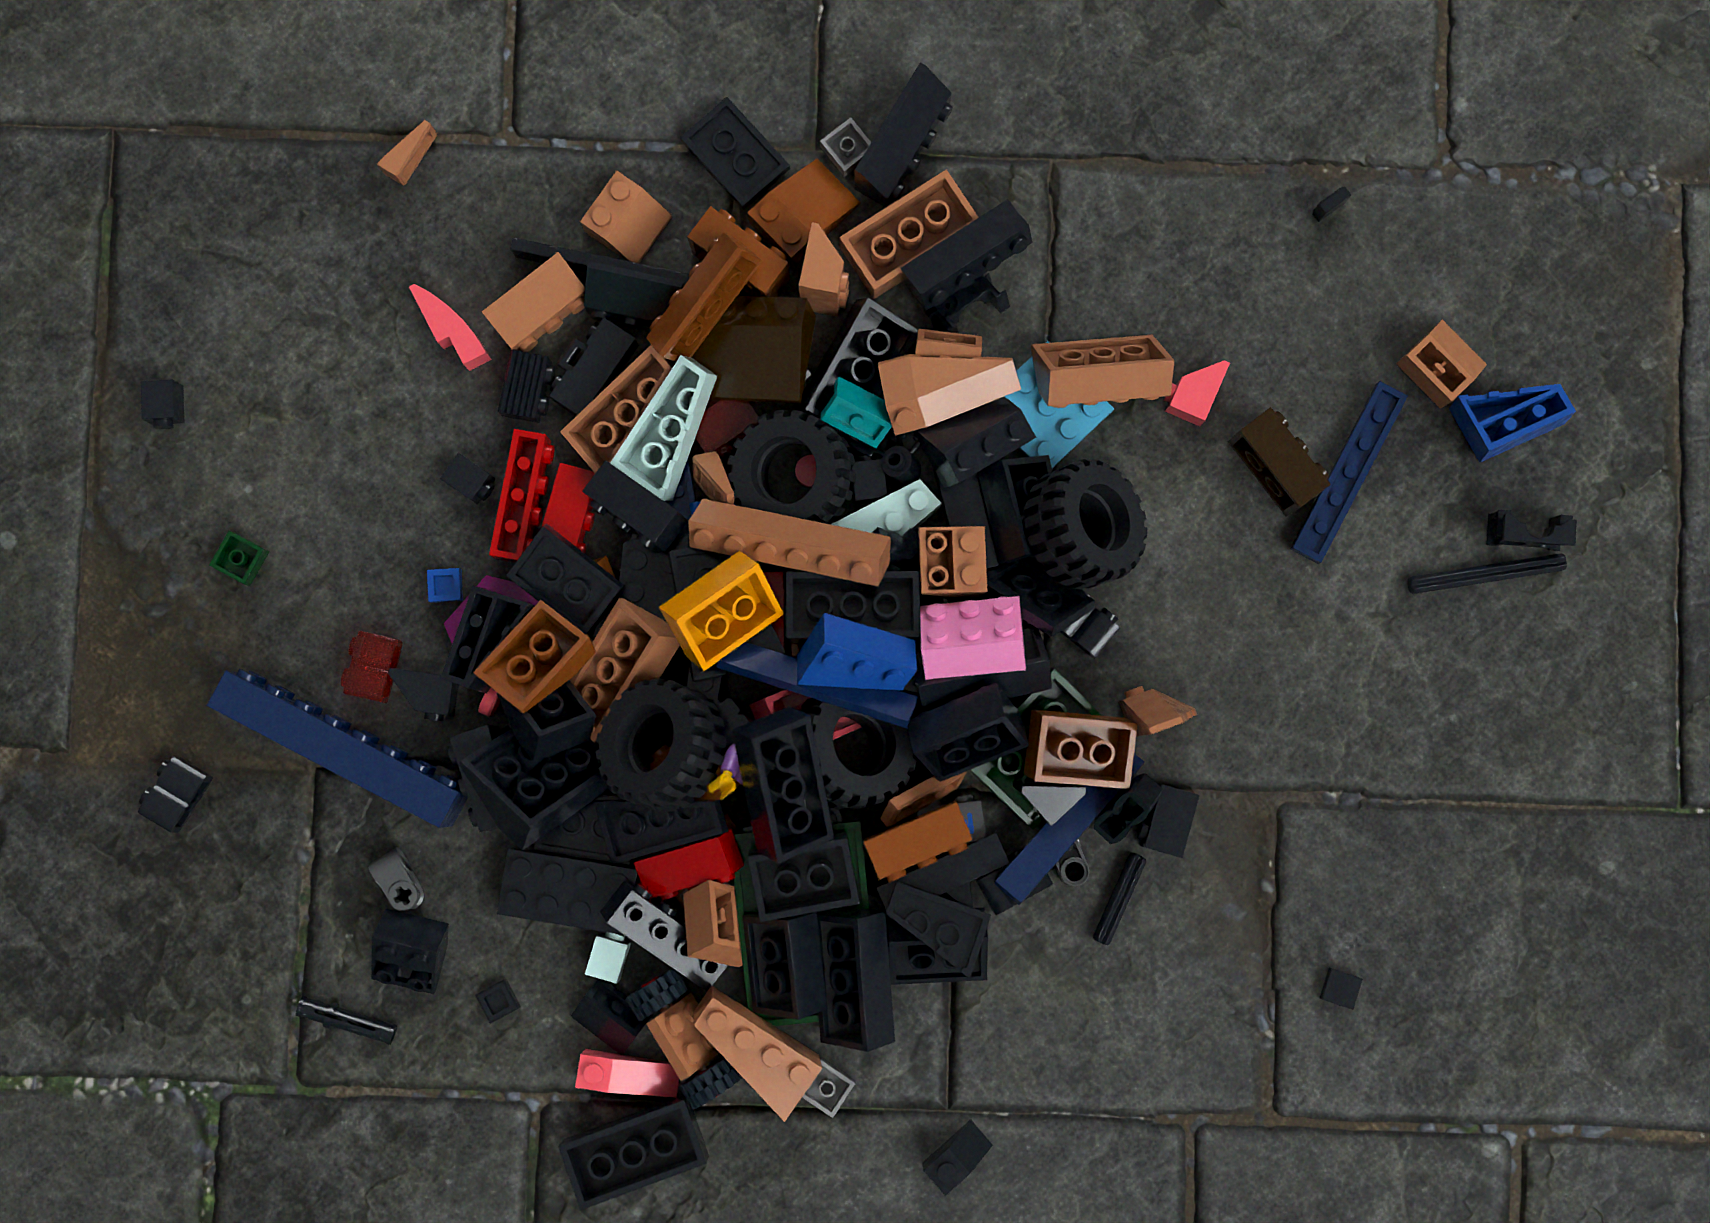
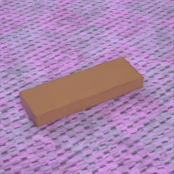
M967 772L941 782L933 776L889 800L880 818L886 827H891L936 800L943 798L958 789Z

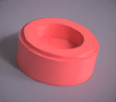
M813 455L802 457L795 467L797 480L807 488H812L816 477V462Z
M492 688L484 694L478 708V712L487 717L493 716L501 703L497 693Z

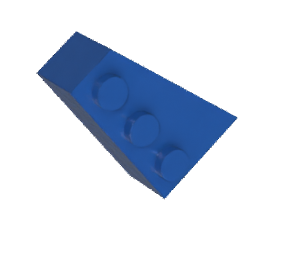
M1561 384L1519 388L1518 391L1502 393L1493 391L1485 395L1476 396L1459 395L1449 408L1479 463L1564 425L1576 412Z
M826 613L822 615L797 654V685L902 691L917 671L915 640Z

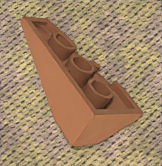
M907 354L878 362L885 405L895 435L926 428L1021 390L1013 358L974 356L971 359L951 358L949 355H940L939 358L920 357L921 354Z
M1143 686L1124 692L1126 699L1118 701L1124 718L1138 723L1136 737L1159 732L1181 724L1197 715L1195 708L1155 689L1144 691Z

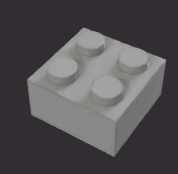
M849 118L820 140V148L844 177L856 169L871 144L870 140L852 118Z
M821 1058L822 1070L802 1098L833 1118L856 1084V1080L824 1058Z

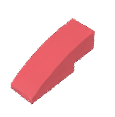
M413 284L409 286L437 343L443 349L453 345L463 365L469 371L492 360L482 342L455 311L435 295L418 285Z

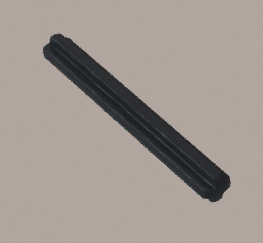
M1559 553L1412 576L1408 578V589L1411 594L1558 572L1567 568L1565 555Z

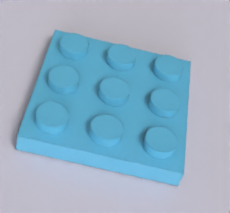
M1032 357L1016 371L1021 390L1005 396L1022 410L1036 436L1035 439L1018 449L1026 457L1049 455L1052 468L1114 410L1107 401L1098 402L1096 405L1068 404L1064 408L1048 406L1038 392Z

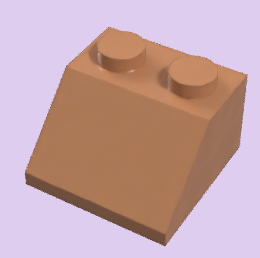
M616 171L580 223L585 233L626 261L640 263L671 220L672 215L642 187Z

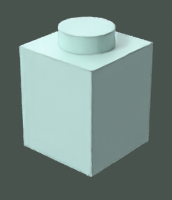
M608 932L605 935L598 934L594 941L585 975L613 983L619 982L631 942L624 940L625 935Z

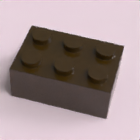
M1270 407L1238 431L1227 442L1282 513L1288 516L1331 484L1327 480L1329 475L1325 468L1318 462L1314 463L1307 454L1309 450L1303 440L1299 437L1295 438L1288 430L1289 424L1286 418L1280 412H1274Z

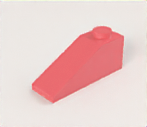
M585 1049L580 1054L575 1088L606 1093L677 1097L679 1077L670 1062Z

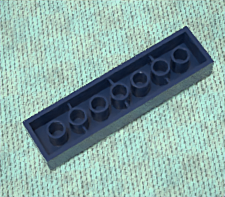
M240 668L238 672H224L206 706L438 828L452 827L468 799V795L463 796L460 790L458 778L449 774L447 776L436 774L437 768L423 760L417 761L412 759L411 761L406 757L409 753L397 746H388L386 744L382 746L378 744L380 740L378 736L365 730L350 729L352 723L337 715L321 714L323 708L308 700L304 702L300 699H293L295 693L282 686L266 685L267 678L250 670L247 672Z

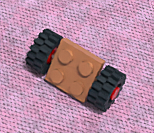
M672 968L660 976L651 979L625 999L638 1021L643 1020L660 1009L661 1013L646 1024L680 1081L686 1079L678 1087L693 1110L713 1100L743 1077L723 1056L710 1064L708 1063L719 1052L694 1026L693 1011L698 1003L692 993L672 1004L671 1001L689 990L681 974Z

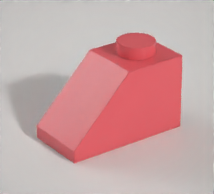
M1225 360L1182 376L1177 384L1172 383L1171 396L1164 397V401L1169 402L1165 412L1200 427L1208 416L1230 363Z

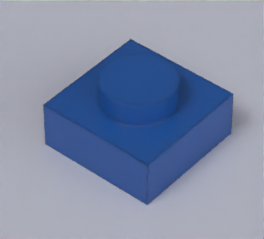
M462 569L427 570L428 602L463 601Z

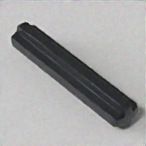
M1136 853L1129 854L1094 932L1093 939L1104 945L1111 943L1146 864V859Z

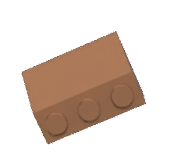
M812 222L799 282L800 298H807L814 312L838 317L840 308L846 309L849 273L844 272L843 259L820 225Z
M557 252L484 309L482 313L511 349L529 352L538 344L537 339L546 332L548 334L555 332L563 324L562 320L571 313L577 314L585 308V287L564 258Z

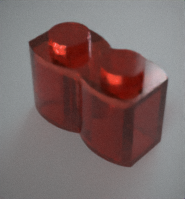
M359 631L357 637L352 638L349 646V655L352 656L351 664L342 673L341 687H344L343 694L387 704L393 685V680L388 674L389 668H397L402 641Z

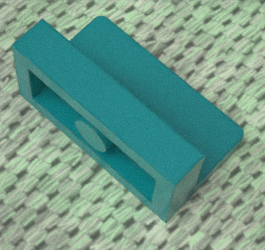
M841 377L836 379L834 395L821 412V420L877 448L892 427L885 400Z

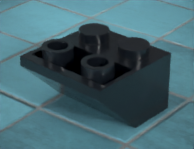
M385 908L372 936L371 979L384 984L410 988L416 992L435 994L448 946L449 923Z

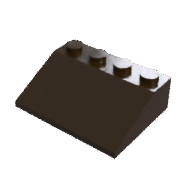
M737 296L691 357L717 375L709 399L801 403L816 315L807 298Z

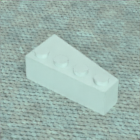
M680 355L610 463L663 501H673L717 375L693 358Z
M919 479L830 525L870 533L879 527L890 532H896L902 536L909 528L917 529L940 509L941 502Z

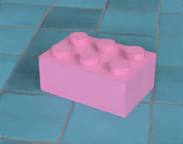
M1019 596L920 606L921 652L926 680L1026 670Z

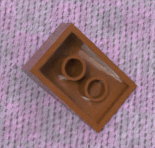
M817 158L772 189L747 213L749 224L771 246L782 251L787 256L786 261L793 268L805 256L812 222L818 223L827 236L860 205V201Z
M540 600L473 673L524 714L574 677L596 653V650L586 634Z

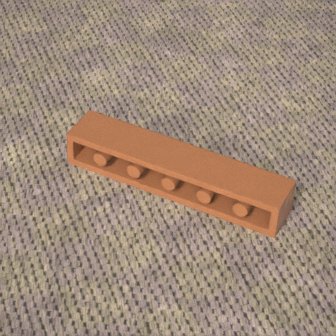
M702 499L689 519V543L692 548L730 556L741 551L754 561L879 586L890 564V536Z

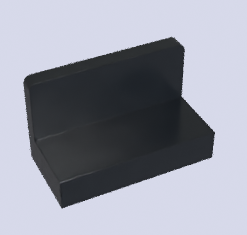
M598 978L582 998L571 1017L617 1053L623 1055L652 1015L638 1021L625 999L627 996L608 981Z

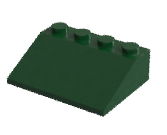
M1051 667L1052 689L1016 696L1010 700L1021 713L1027 738L1031 709L1089 715L1101 714ZM1027 747L969 770L1030 828L1034 829L1042 821L1040 816L1013 787V780L1033 781L1024 775Z

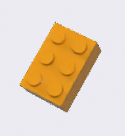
M741 551L732 555L659 606L686 657L703 671L784 615L759 564Z

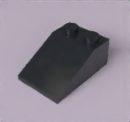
M570 680L524 714L497 693L517 741L533 762L590 741L596 714Z

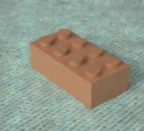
M946 169L840 236V249L872 298L875 299L904 281L901 267L979 217Z

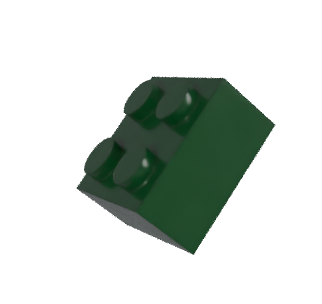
M228 531L209 566L244 585L251 586L270 551L232 531Z

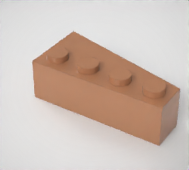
M652 345L560 431L594 473L598 471L605 460L609 463L612 461L676 363L675 361L663 358Z
M712 985L693 1011L694 1026L785 1122L822 1070L819 1054Z

